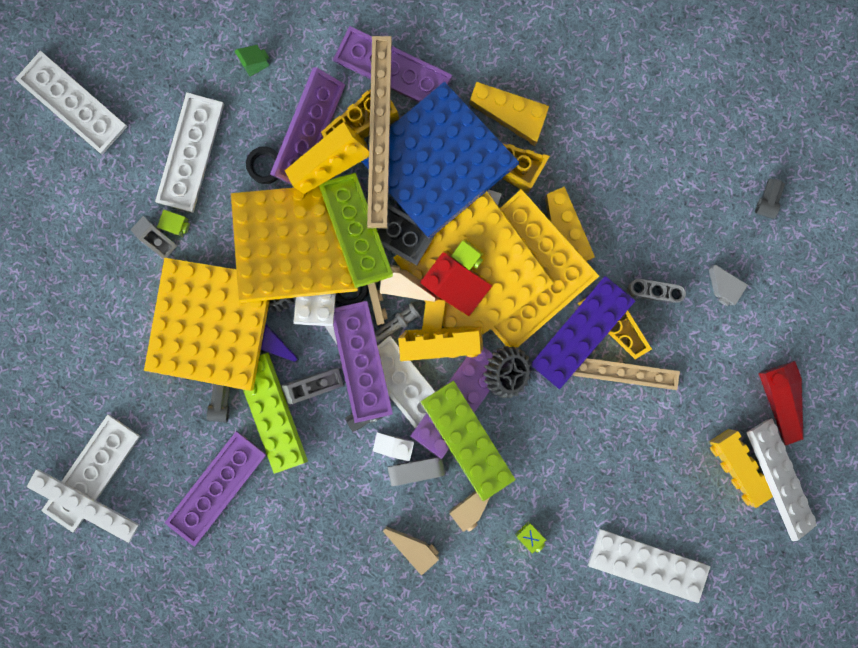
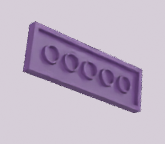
M349 26L333 58V62L371 79L372 36ZM392 46V90L420 102L444 81L447 85L449 84L452 74Z
M312 68L270 175L291 184L284 170L323 139L321 131L331 122L345 87L344 83L319 68Z
M364 301L335 308L333 327L354 422L358 423L393 415L368 302Z
M483 347V351L477 357L466 356L448 382L454 381L474 413L490 391L487 388L488 384L484 382L486 376L483 373L487 371L484 366L488 365L489 361L487 358H492V353L485 347ZM426 412L410 437L442 459L449 450V447Z
M236 431L168 517L165 524L195 547L267 454Z

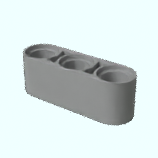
M645 279L633 280L627 287L628 293L633 297L668 303L681 302L686 296L685 289L680 285ZM635 283L641 285L642 290L640 293H636L633 290ZM654 286L660 289L659 296H655L652 293ZM673 289L679 292L678 299H674L671 296Z
M438 456L387 467L391 486L446 475L443 459H440Z

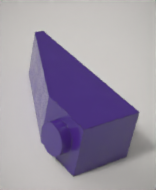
M265 323L261 350L297 362L299 358Z

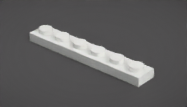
M40 469L34 472L27 485L29 489L128 543L131 542L140 525Z

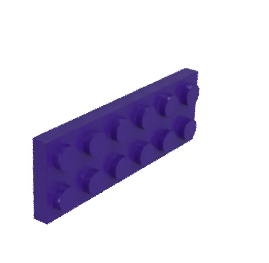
M604 276L533 360L531 366L560 390L636 300L607 276Z

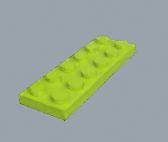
M356 172L328 180L319 185L355 288L393 277L377 229L367 227L368 205Z
M269 353L259 356L254 390L243 391L271 468L275 474L308 462L270 355Z
M451 381L420 401L482 501L487 500L516 480L454 381Z

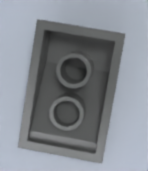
M389 204L388 228H376L383 248L416 266L435 237L434 235L429 239L408 215Z

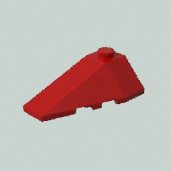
M792 361L758 373L784 445L803 440L802 378L796 362Z

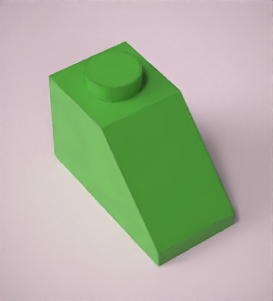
M258 45L235 50L237 57L250 77L269 66L267 62L270 59L265 49L260 50Z

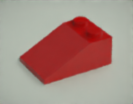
M447 250L443 251L420 283L439 298L467 316H470L492 285L476 272L468 270L451 257L452 254Z

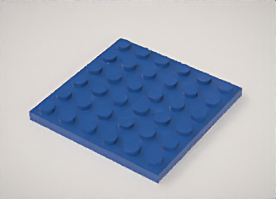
M445 81L390 126L388 193L429 239L519 165V161ZM368 157V158L364 159V160L361 161V162H362V163L366 166V168L369 170V157Z

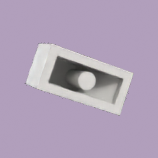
M377 432L373 451L389 457L410 461L414 441Z

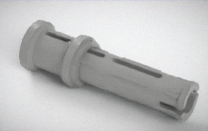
M412 303L401 313H396V318L374 332L377 344L401 327L406 328L408 323L415 318L421 317Z

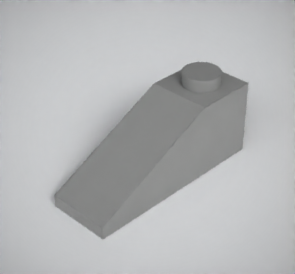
M334 368L282 384L281 388L287 404H295L344 385L339 368Z

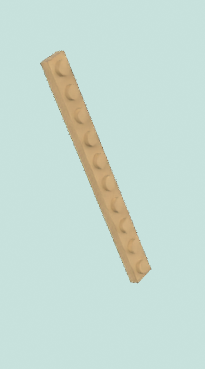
M372 36L368 228H388L392 36Z

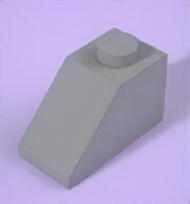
M144 216L131 229L141 242L163 259L167 258L177 247L169 237Z
M717 265L710 266V278L714 294L719 298L718 301L725 306L736 305L748 285Z

